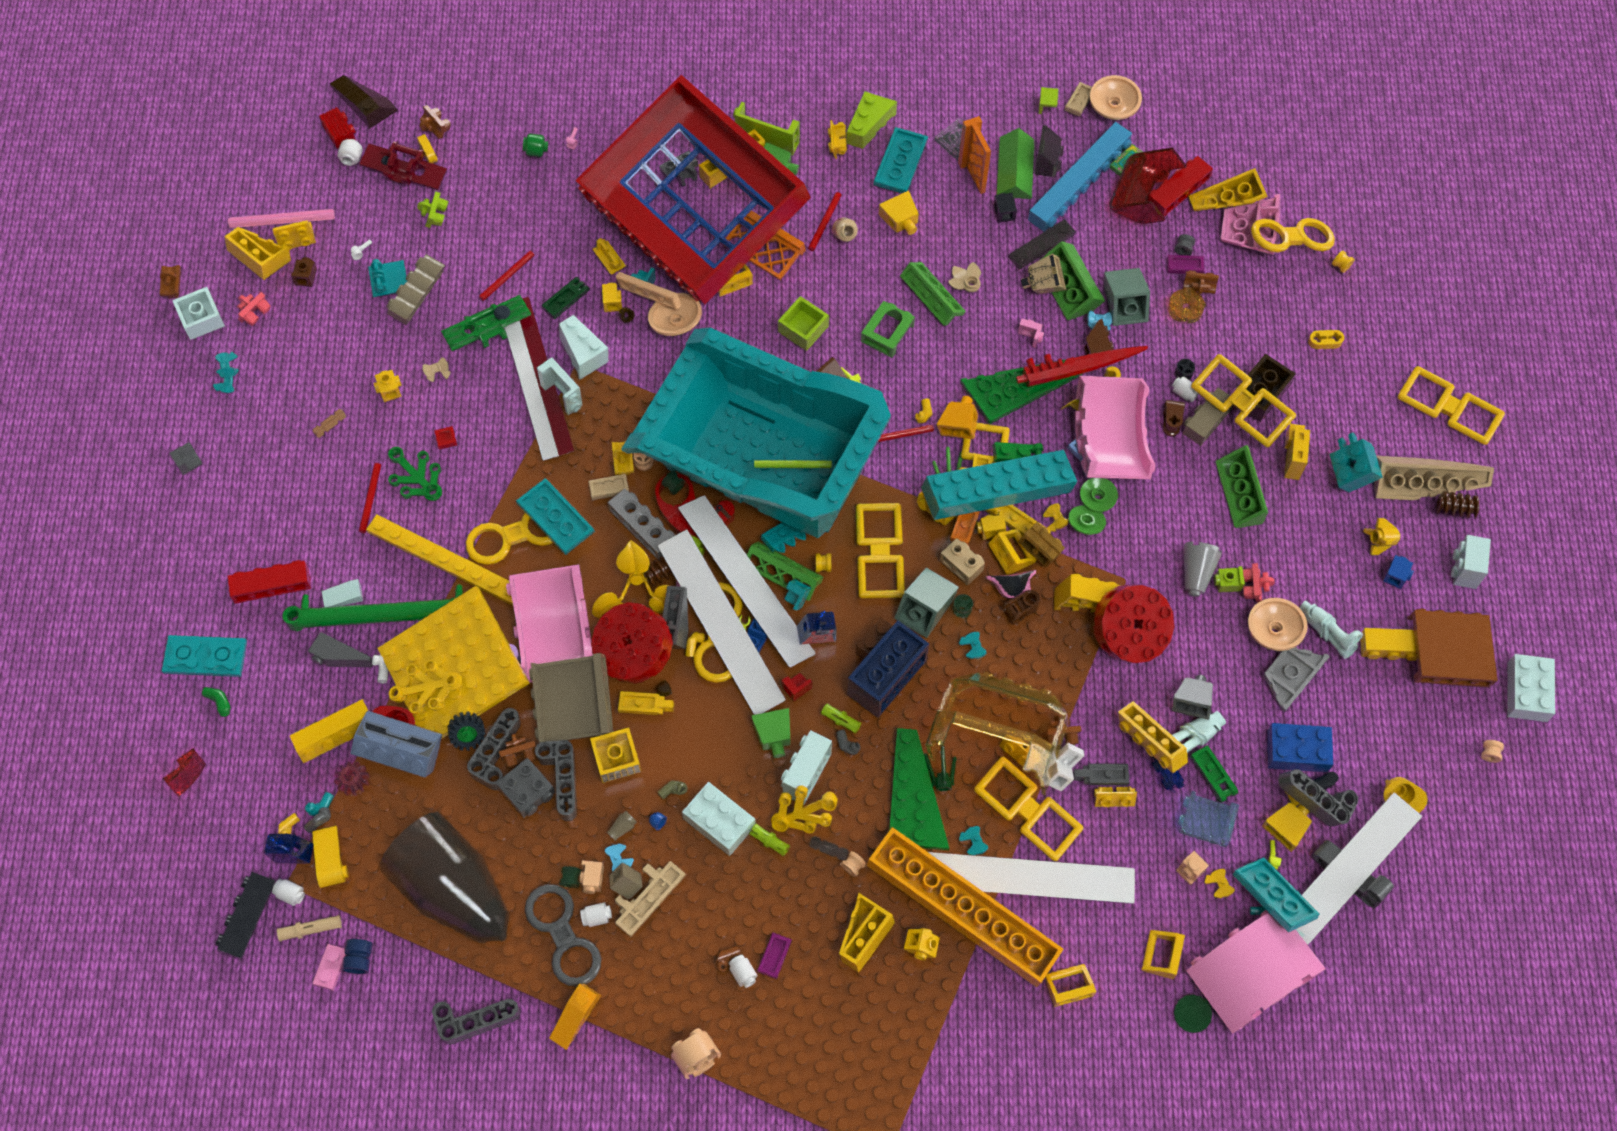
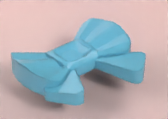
M1093 311L1088 312L1087 321L1091 330L1100 319H1103L1104 326L1107 325L1108 331L1111 329L1112 315L1110 312L1104 315L1095 314Z
M612 845L605 849V853L610 856L613 864L612 872L622 862L629 867L632 866L633 858L622 859L620 856L626 849V845Z

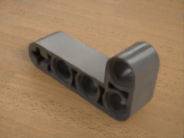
M507 708L500 714L467 764L471 777L491 790H498L496 783L503 778L501 770L494 766L500 757L499 751L505 750V742L512 740V734H516L521 725L519 714L515 709ZM499 733L505 734L501 739L495 738ZM487 750H494L491 755H484ZM475 767H482L481 771L473 772ZM499 776L497 781H490L491 777Z
M567 740L541 742L535 747L537 760L542 765H555L557 810L562 820L572 821L577 816L576 768L573 746ZM564 749L570 750L567 755L560 754ZM543 751H549V752H550V753H549L547 756H545V757L540 756L541 752H543ZM564 768L571 769L567 774L561 773ZM565 787L571 788L569 793L561 792ZM565 802H568L570 807L568 812H564L566 810Z
M1299 769L1284 772L1278 778L1279 786L1330 827L1348 823L1358 804V796L1353 790H1345L1332 796Z
M1324 840L1312 854V858L1322 868L1326 869L1342 850L1331 841ZM1370 875L1354 894L1369 907L1376 908L1392 891L1394 885L1385 876L1379 875L1375 878Z
M512 999L500 1001L457 1018L453 1009L446 1002H438L432 1009L438 1034L443 1042L449 1045L518 1020L521 1014L519 1006ZM509 1007H512V1014L507 1013ZM442 1009H448V1014L445 1017H438ZM500 1010L502 1018H500L497 1011ZM488 1014H494L495 1018L492 1022H485V1017ZM467 1022H475V1025L471 1030H465V1024ZM454 1029V1034L451 1037H444L446 1030Z

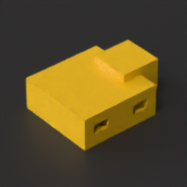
M1290 423L1286 431L1285 449H1287L1284 478L1300 480L1308 463L1310 430L1305 429L1304 425Z

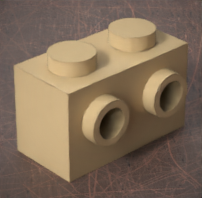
M957 538L941 552L940 561L967 585L984 571L985 562L979 554L973 553L965 542H961Z

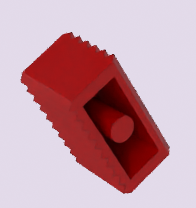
M335 107V109L319 115L322 127L336 149L340 147L343 140H356L354 136L356 131L352 124L348 125V118L344 111L340 112L338 107Z

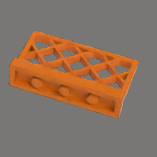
M978 116L963 121L958 164L961 169L967 167L980 194L986 191L991 150L981 133L982 120Z
M751 210L744 217V220L754 226L761 216ZM738 224L726 239L728 241L737 237L741 239L748 231L741 232L740 228L742 225ZM780 229L766 243L767 251L756 253L749 262L781 281L799 255L802 256L806 251L804 242ZM777 242L780 248L769 250L768 243ZM792 251L794 255L791 258L784 259L783 252ZM781 252L782 260L771 262L770 254ZM768 255L769 262H759V256ZM783 264L782 271L779 274L773 271V265Z

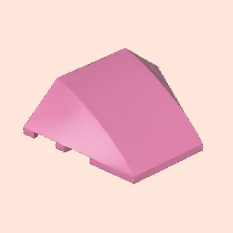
M1280 194L1274 195L1275 197L1271 199H1261L1257 203L1250 205H1239L1224 209L1221 241L1274 255L1275 252L1263 249L1255 242L1251 234V227L1259 219H1271L1280 224ZM1269 227L1259 228L1261 236L1266 241L1278 244V232Z

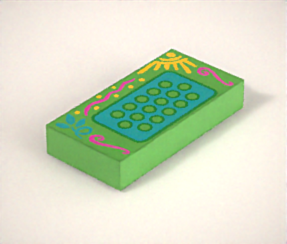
M1132 144L1111 163L1109 168L1124 178L1145 158L1146 153Z

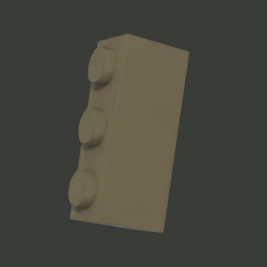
M1217 388L1214 392H1209L1222 403L1230 396L1220 388ZM1205 399L1206 402L1203 405L1199 404L1194 411L1195 415L1193 417L1189 416L1185 421L1183 434L1202 446L1233 409V404L1223 413Z

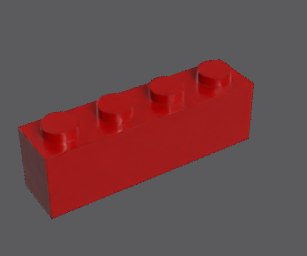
M1199 156L1193 160H1188L1181 170H1176L1169 180H1164L1157 190L1153 189L1149 193L1147 206L1161 218L1165 217L1210 179L1213 168Z
M295 560L289 564H275L268 568H255L252 571H239L233 575H227L229 593L234 604L312 589L309 568L305 560Z

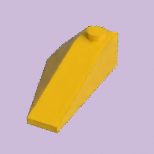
M1256 168L1191 194L1188 197L1194 211L1252 204L1268 196Z

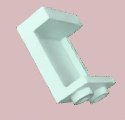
M552 357L537 367L542 388L546 391L552 385H555L563 394L566 413L570 415L577 412L583 405L580 387Z

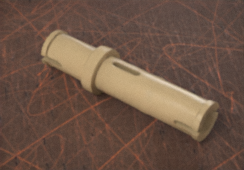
M337 915L302 924L297 922L293 926L277 928L278 940L281 942L296 937L301 939L305 935L342 928L341 917Z

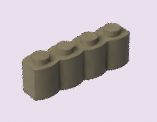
M427 254L423 258L420 257L415 264L417 268L408 273L406 277L407 282L399 286L396 292L398 295L395 299L391 298L387 304V314L405 325L412 319L445 268L444 264Z

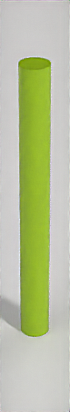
M754 460V468H832V460Z

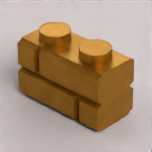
M1038 522L1018 541L1046 568L1065 549L1062 542L1058 538H1054L1048 532V529Z

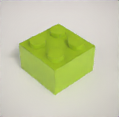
M801 296L778 320V332L805 351L829 327V315Z

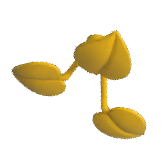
M630 540L619 553L616 560L618 569L623 573L629 574L625 588L620 598L612 592L604 593L597 598L592 607V614L597 618H601L612 607L623 604L621 601L624 599L631 583L633 585L644 583L649 595L652 596L649 600L651 609L658 613H663L667 586L670 585L658 586L654 593L651 591L647 578L644 577L650 565L649 558L640 546Z

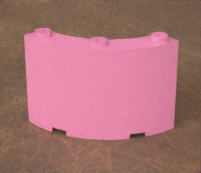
M1079 376L1076 399H1079V411H1075V434L1078 453H1082L1083 457L1081 466L1087 478L1151 479L1156 466L1150 454L1146 438L1145 407L1146 398L1149 395V386L1143 378Z
M579 565L509 576L510 583L506 584L508 595H512L517 625L513 627L515 638L519 639L520 666L529 683L533 682L529 677L531 663L541 664L593 656Z
M1267 910L1260 914L1261 918L1241 931L1238 928L1228 934L1229 939L1203 958L1201 956L1196 957L1190 962L1192 966L1186 970L1232 1034L1262 1014L1261 1008L1266 1010L1286 997L1291 991L1306 984L1326 969L1295 929L1288 933Z

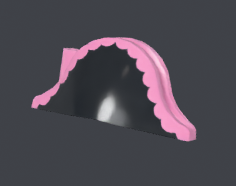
M1036 570L1004 576H986V579L996 586L1002 596L1016 598L1025 593V591L1031 590L1030 579L1036 574Z

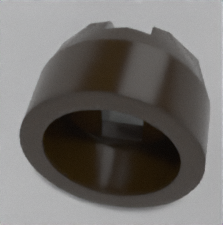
M623 307L619 311V317L623 322L629 323L634 319L635 314L630 308Z
M666 680L661 681L656 687L657 694H660V696L666 697L673 694Z

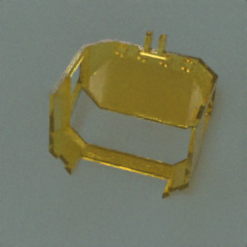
M976 672L951 679L925 744L930 760H935L939 746L944 747L951 724L1030 747L1023 771L1030 772L1032 770L1036 773L1035 777L1040 779L1041 792L1043 795H1046L1068 726L1067 712L1056 696L1047 689H1033L1029 684H1016L1009 678L1003 677L999 679L988 672H983V674ZM974 685L1005 694L1008 698L1015 697L1019 701H1029L1053 710L1058 714L1060 723L1052 744L1032 733L958 711H951L956 695L961 694V691Z

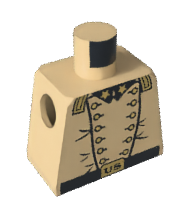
M1050 254L1028 267L1029 277L1021 279L1024 289L1032 287V290L1037 294L1066 290L1060 258L1054 254Z

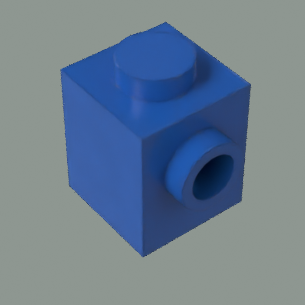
M1395 555L1388 567L1383 582L1401 589L1406 580L1410 581L1414 570H1411L1413 562L1409 561L1406 557Z

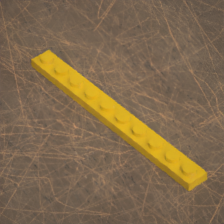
M377 514L366 530L371 535L473 586H477L482 591L513 606L512 595H508L506 584L510 583L509 580Z

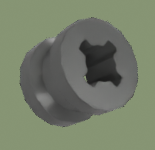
M1187 234L1180 235L1174 250L1178 255L1190 256L1193 251L1192 247L1195 245V239Z

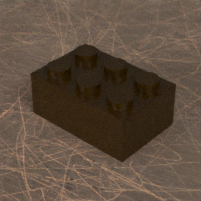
M1265 353L1249 372L1248 376L1252 378V383L1246 390L1255 396L1260 389L1264 388L1279 400L1291 386L1296 373ZM1263 397L1249 415L1261 422L1274 405Z

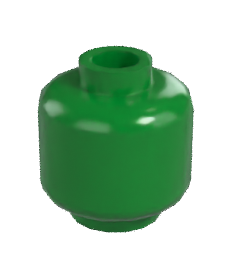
M529 133L523 139V151H525L527 156L542 157L544 152H548V141H545L544 135Z

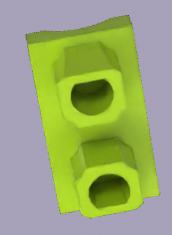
M435 191L431 204L429 199H424V201L419 202L417 205V209L421 211L422 216H426V213H429L425 225L428 228H431L432 224L442 226L445 215L437 213L436 209L445 212L448 201L440 198V193Z

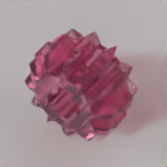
M349 761L345 768L343 765H340L341 771L335 772L336 777H338L334 780V783L338 785L337 789L340 792L344 791V794L347 796L350 792L356 796L357 790L364 792L362 786L369 784L366 779L370 777L369 773L365 772L366 767L364 765L360 766L359 762H355L352 765Z

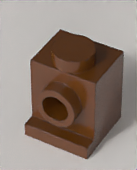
M303 257L302 260L296 259L294 271L291 273L295 285L313 287L317 272L315 262L308 257Z

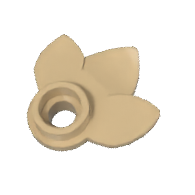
M972 262L967 270L953 266V279L948 281L951 287L957 290L965 289L968 292L979 290L981 271L977 264Z

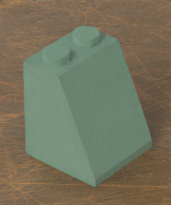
M1140 268L1104 272L1103 287L1108 309L1112 315V325L1148 322L1150 290Z
M925 568L904 592L894 619L899 620L904 625L928 638L954 601L959 587L930 569Z

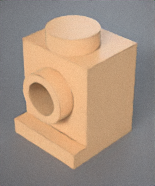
M1193 851L1182 861L1176 872L1191 885L1206 871L1209 865Z
M582 860L581 865L585 871H581L580 883L583 885V892L587 894H595V891L601 892L604 873L603 863Z

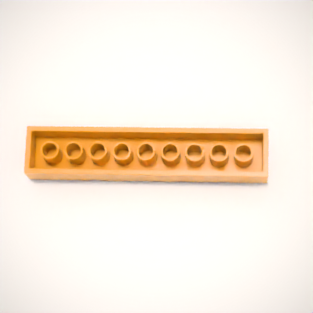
M893 827L868 860L866 866L1035 987L1041 984L1064 950Z

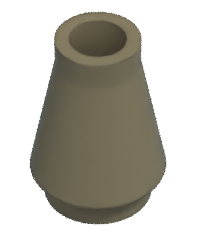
M625 811L623 814L620 813L607 833L616 841L619 837L633 829L637 821Z

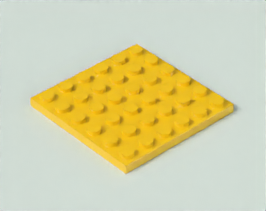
M477 586L378 647L396 686L405 688L423 684L416 677L406 673V667L409 664L418 666L419 670L432 680H441L442 678L437 674L431 673L424 668L425 662L429 659L437 662L438 666L447 673L455 671L461 675L462 686L456 691L449 692L439 710L434 711L430 709L427 701L420 714H413L416 726L440 733L442 738L448 735L450 719L454 720V715L460 717V712L466 715V711H468L471 716L473 713L479 716L530 684L482 592ZM433 663L429 665V669L433 667ZM415 667L410 670V673L415 671ZM454 678L450 680L449 684L453 683ZM442 688L436 689L430 698H436ZM423 692L406 696L404 702L408 710L410 704L414 701L417 702ZM437 701L433 702L432 706L435 707L437 705ZM418 705L414 707V711L418 709Z

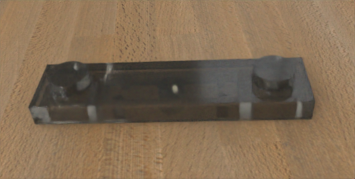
M1064 219L1010 253L1008 258L1020 270L1052 250L1061 241L1064 242L1074 236L1076 231Z

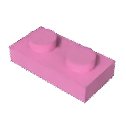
M327 944L313 980V985L334 991L342 971L343 958L347 956L344 948Z

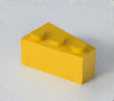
M237 227L224 236L227 251L263 280L291 261L289 246H280L271 239L265 240L260 238L258 234Z
M1071 574L1055 588L1054 610H1060V607H1072V611L1086 608L1091 609V612L1095 613L1096 606L1103 596L1121 585H1117L1115 582L1099 581L1098 578L1082 577L1080 574Z
M858 893L855 909L852 912L851 921L839 952L842 962L858 973L895 924L893 914Z

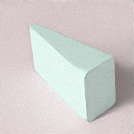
M358 579L322 591L324 607L343 606L363 601L361 584Z

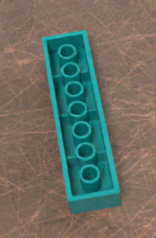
M1059 450L926 476L921 489L933 519L937 520L1071 493L1077 483V479L1065 451Z

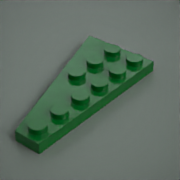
M1022 367L995 372L994 375H979L972 379L963 378L960 379V383L987 422L992 424L1082 376V374L1028 387L1025 382L1017 384L1016 381L1017 376L1023 375L1024 368Z
M897 728L889 831L892 827L921 848L949 851V844L918 731L915 729Z

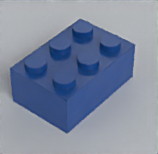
M1272 723L1267 730L1268 769H1299L1300 771L1328 773L1333 766L1332 727Z

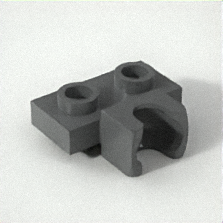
M687 151L676 158L682 162L691 152ZM696 158L676 176L681 186H686L684 182L686 178H691L693 181L697 180L695 167L699 165ZM671 160L659 165V169L665 177L676 168V165Z

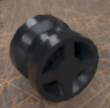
M1189 359L1180 360L1175 369V377L1181 379L1184 376L1190 380L1195 370V364Z

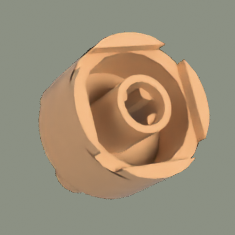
M700 1028L692 1031L689 1035L690 1037L684 1041H677L671 1047L673 1050L671 1057L686 1079H690L689 1075L691 1074L696 1077L704 1073L715 1064L713 1059L716 1056L719 1059L721 1056L720 1051L708 1033Z

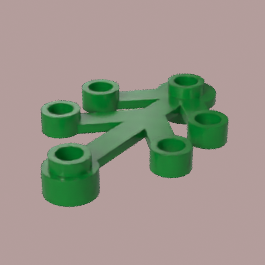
M392 447L389 450L388 456L391 462L399 463L411 475L398 476L397 474H392L388 478L390 485L397 487L400 484H419L422 487H402L400 493L404 499H409L412 496H424L428 501H436L442 496V488L438 485V475L442 470L438 463H432L429 467L431 472L430 483L425 479L426 463L430 459L426 451H420L417 455L419 460L417 471L404 458L403 450L400 447Z

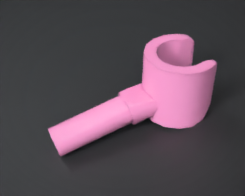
M576 127L573 128L570 137L566 138V147L573 150L578 144V140L575 139L578 130Z

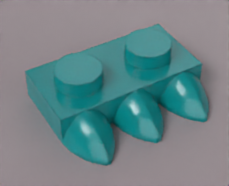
M783 522L761 535V540L772 552L777 551L780 553H785V544L795 547V538L806 540L805 532Z

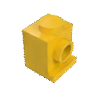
M613 282L602 284L604 312L620 311L622 309L621 290H617V284Z
M1002 511L998 512L997 516L986 515L980 519V522H976L978 534L981 533L982 540L994 538L997 533L1006 531Z

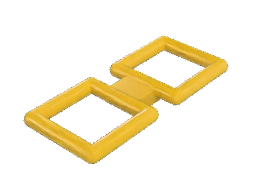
M1216 355L1191 384V388L1223 413L1233 404L1241 411L1234 419L1235 423L1262 445L1270 447L1294 420L1296 413L1264 388L1260 389L1255 396L1246 390L1252 383V378L1223 355ZM1219 363L1243 381L1224 403L1200 386ZM1263 397L1286 415L1268 438L1244 421Z
M1416 366L1399 392L1398 399L1432 418H1437L1440 412L1449 416L1450 419L1447 423L1449 427L1483 445H1487L1505 416V412L1468 392L1463 395L1461 400L1451 395L1455 388L1452 383L1420 366ZM1418 375L1445 388L1434 409L1407 396ZM1469 401L1496 415L1484 436L1457 422Z
M977 423L976 430L1002 434L1001 442L1008 443L1010 433L1008 427ZM963 438L961 458L972 460V467L997 463L994 462V456L970 453L971 439ZM999 507L987 509V511L996 512L998 511Z
M899 503L857 504V544L859 546H870V555L859 556L857 559L859 597L902 598L905 592L903 556L890 555V545H901L903 542L901 505ZM863 511H894L895 538H864ZM865 563H896L897 590L866 591Z
M1000 757L975 786L974 791L1006 820L1010 821L1018 814L1026 821L1020 828V832L1051 860L1058 861L1082 832L1083 826L1051 797H1046L1039 805L1031 797L1037 790V785L1007 758ZM1002 767H1005L1027 787L1009 811L984 789ZM1048 807L1073 827V830L1055 851L1030 830Z

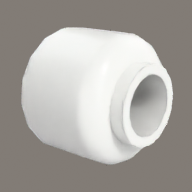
M346 139L341 142L337 156L344 165L352 166L360 161L363 148L356 140Z

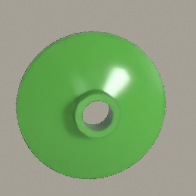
M1091 478L1082 485L1080 498L1088 509L1095 512H1105L1116 504L1118 491L1115 485L1108 479Z
M1085 505L1073 508L1068 516L1070 525L1076 531L1083 534H1098L1106 526V518L1103 513L1092 511Z

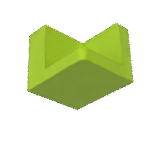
M1041 87L1038 114H1042L1043 107H1057L1059 89Z

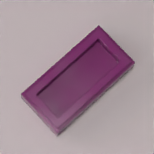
M1168 255L1167 257L1168 273L1186 274V271L1188 272L1189 270L1196 271V273H1204V256Z
M772 932L757 972L777 980L792 939Z

